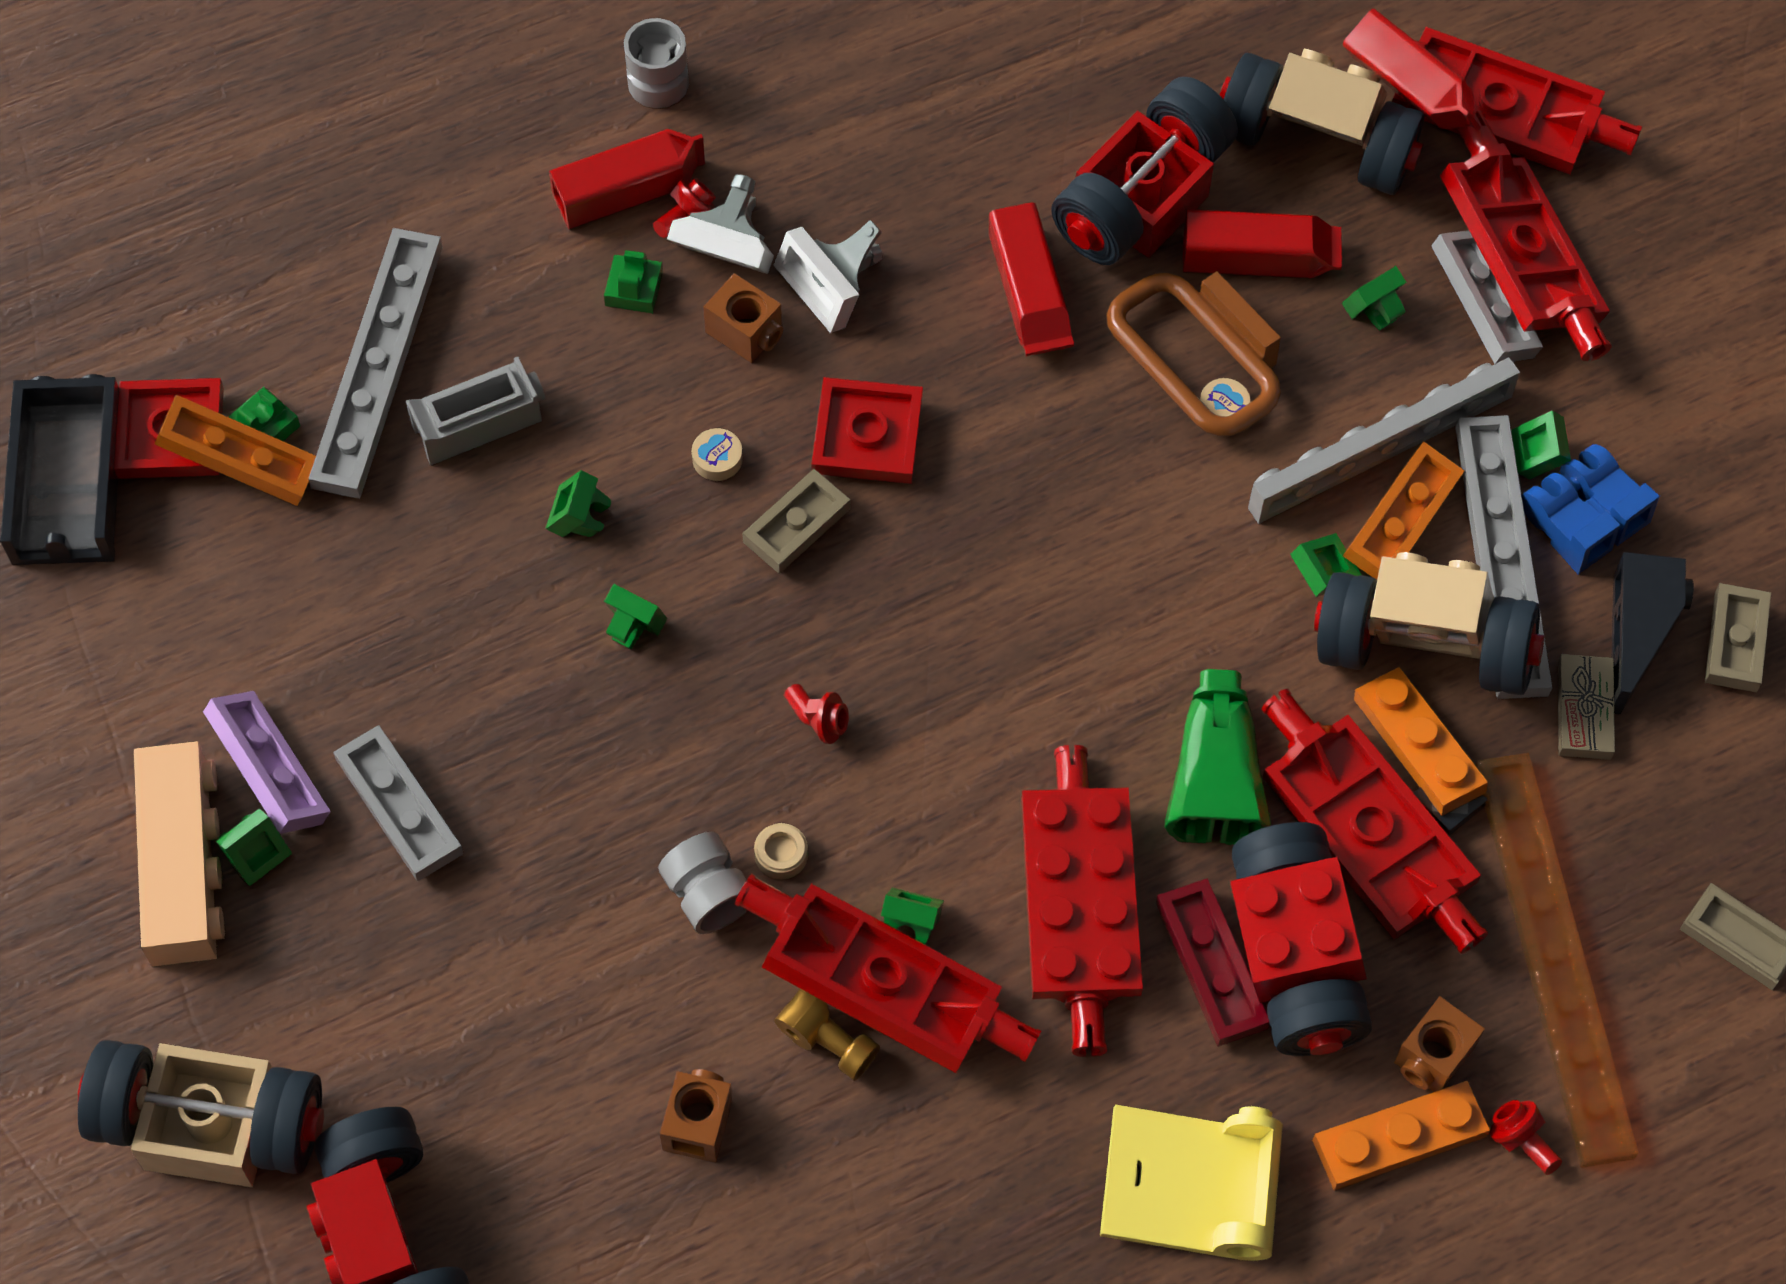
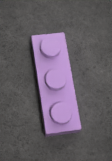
M250 691L211 698L203 713L279 834L322 825L331 811L256 693Z

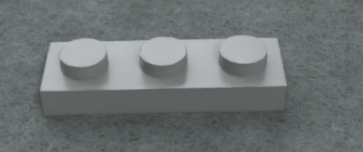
M1470 231L1440 234L1432 244V248L1494 364L1508 357L1512 362L1535 358L1543 348V345L1535 331H1523Z
M379 725L333 752L336 761L417 882L463 855L460 843Z

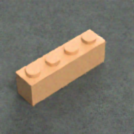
M198 741L134 749L141 948L152 967L217 959L216 940L224 939L225 926L222 908L214 907V890L222 889L219 857H212L211 840H218L220 836L217 809L210 808L209 792L217 791L218 785L215 762L213 759L206 760Z

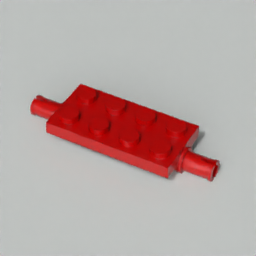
M1425 27L1420 40L1416 41L1464 79L1473 92L1474 112L1476 113L1477 110L1483 111L1485 119L1498 143H1504L1510 153L1571 175L1584 143L1589 144L1590 140L1625 152L1626 155L1631 156L1642 126H1636L1601 113L1603 108L1600 105L1605 91L1429 27ZM1395 92L1392 102L1403 105L1406 108L1415 109ZM1424 116L1425 122L1435 125L1427 117ZM1455 128L1447 129L1449 131L1459 134V132L1456 131Z
M1477 110L1476 113L1474 112V119L1481 126L1479 131L1472 126L1455 128L1472 155L1471 158L1465 162L1449 163L1440 174V177L1523 331L1566 328L1580 353L1582 361H1588L1589 359L1591 361L1597 360L1606 355L1612 348V344L1607 340L1598 324L1601 323L1610 310L1525 157L1512 158L1506 145L1498 143L1485 119L1483 111Z
M1283 689L1278 693L1281 697L1280 700L1275 695L1268 699L1263 705L1262 711L1265 715H1268L1289 741V744L1287 746L1288 752L1281 759L1265 768L1264 780L1298 822L1317 824L1324 829L1332 857L1338 856L1342 876L1391 937L1395 940L1424 919L1433 918L1454 943L1460 954L1468 952L1471 949L1469 947L1470 944L1475 947L1482 942L1488 935V931L1479 924L1458 898L1462 893L1478 883L1481 874L1353 719L1346 715L1333 725H1323L1319 721L1314 723L1294 699L1289 689Z
M1064 745L1054 750L1057 789L1022 790L1021 796L1032 999H1056L1065 1003V1007L1071 1011L1072 1054L1086 1057V1048H1088L1087 1035H1089L1091 1057L1101 1056L1107 1052L1103 1008L1108 1006V1001L1118 997L1141 996L1143 990L1129 787L1090 789L1087 748L1082 745H1074L1075 755H1073V765H1071L1069 745Z
M752 873L747 879L748 882L744 883L734 905L742 907L777 926L776 932L779 933L761 968L954 1073H957L973 1041L980 1042L981 1038L1026 1062L1041 1030L1035 1029L998 1009L1000 1003L995 1000L1002 986L812 883L804 896L796 893L794 898L756 878Z

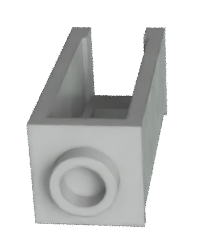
M515 357L514 362L425 398L406 400L413 430L415 434L420 432L426 457L431 466L541 422L539 401L545 399V394L536 373L533 371L527 374L519 357Z

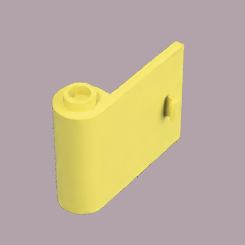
M1115 1105L1113 1108L1100 1236L1238 1260L1258 1261L1270 1258L1273 1248L1283 1124L1272 1117L1270 1110L1261 1107H1243L1239 1109V1114L1232 1115L1224 1123ZM1137 1164L1140 1166L1139 1186H1137L1139 1172Z

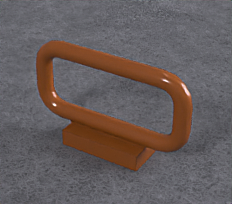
M1217 271L1202 281L1200 292L1178 275L1154 273L1139 280L1111 301L1106 316L1108 328L1114 338L1184 413L1206 433L1217 436L1235 435L1267 416L1277 406L1281 395L1280 381L1272 367L1277 364L1281 337ZM1156 293H1171L1261 387L1260 395L1232 415L1219 416L1214 414L1129 325L1126 320L1127 313Z

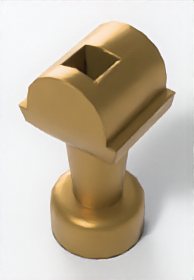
M802 989L798 990L796 995L774 1019L777 1027L798 1046L811 1050L818 1043L841 1057L838 1065L839 1069L854 1081L859 1079L869 1068L881 1047L867 1035H860L854 1040L829 1017L826 1002Z

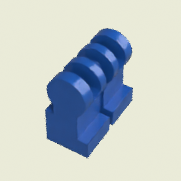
M1592 444L1579 454V461L1571 459L1570 462L1562 465L1560 474L1551 473L1544 478L1541 483L1542 488L1533 486L1521 495L1526 517L1536 528L1547 534L1551 539L1550 544L1578 575L1612 551L1614 543L1619 546L1648 525L1653 518L1660 498L1646 483L1639 486L1619 468L1617 461L1611 453L1597 444Z

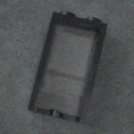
M90 374L82 378L55 379L49 376H37L31 380H13L0 542L12 565L115 562L114 536L118 478L114 471L119 399V386L115 377Z

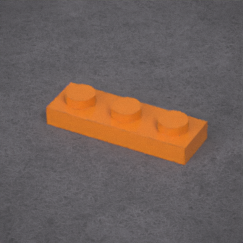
M179 395L175 396L154 443L159 447L295 506H298L303 497L316 458L315 455Z
M1423 441L1348 547L1343 557L1372 578L1378 579L1382 556L1396 558L1398 553L1410 552L1465 470Z
M1400 667L1355 689L1354 701L1418 786L1423 789L1441 816L1486 793L1488 781Z
M1464 1081L1315 1133L1312 1141L1335 1191L1487 1137L1490 1129L1468 1081Z

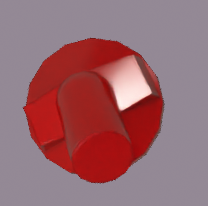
M683 178L680 179L670 193L678 204L653 223V228L657 235L666 238L673 220L689 217L691 213L714 209L715 207L712 202L716 199V196L697 178H694L691 182Z
M793 684L786 689L784 696L797 717L805 725L811 726L824 744L835 743L839 736L845 733L849 722V711L839 694L827 692L821 699H811L801 684Z
M1512 1100L1502 1105L1495 1112L1492 1118L1494 1123L1490 1129V1135L1495 1142L1500 1143L1508 1152L1520 1146L1545 1175L1552 1174L1560 1167L1562 1159L1537 1133L1546 1122L1533 1101L1520 1102L1519 1100Z

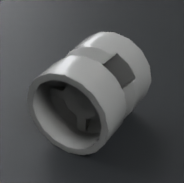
M661 18L644 19L634 24L628 30L624 39L630 94L634 100L643 106L651 108H665L678 103L686 95L689 86L684 33L673 22Z
M704 832L683 841L673 848L661 860L658 866L659 873L670 891L676 893L678 898L684 897L681 902V908L695 931L699 934L720 930L736 921L748 911L734 905L741 888L748 881L741 870L730 868L733 864L730 852L715 832Z

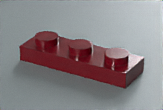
M1208 878L1159 894L1156 900L1157 907L1217 1047L1267 1030L1270 1025L1268 1015L1263 1004L1259 1003L1251 976Z

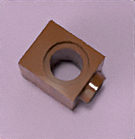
M735 273L703 306L705 333L750 363H753L763 351L768 352L772 350L783 334L781 303ZM742 319H753V320H755L754 322H751V323H741V322H739V321L742 320Z
M1439 996L1401 1045L1394 1063L1401 1068L1402 1075L1414 1086L1423 1090L1429 1088L1433 1092L1439 1091L1447 1086L1476 1048L1485 1028ZM1426 1042L1440 1043L1448 1051L1449 1057L1435 1058L1427 1053L1423 1044Z
M695 1069L692 1070L691 1074L677 1071L660 1130L662 1150L716 1163L733 1102L731 1083L723 1082L724 1078L708 1070ZM695 1103H704L713 1109L712 1113L701 1121H692L683 1115L684 1111Z

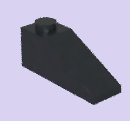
M1624 552L1613 575L1611 658H1613L1614 714L1622 713L1673 630L1682 610H1689L1691 607L1694 583L1693 579L1686 578V559Z

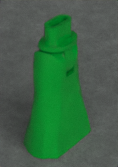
M1206 669L1200 672V687L1193 693L1187 714L1178 768L1164 825L1168 834L1178 842H1212L1216 820H1221L1220 842L1226 843V845H1235L1244 836L1271 826L1258 758L1253 716L1248 703V695L1245 690L1241 689L1242 676L1238 671Z

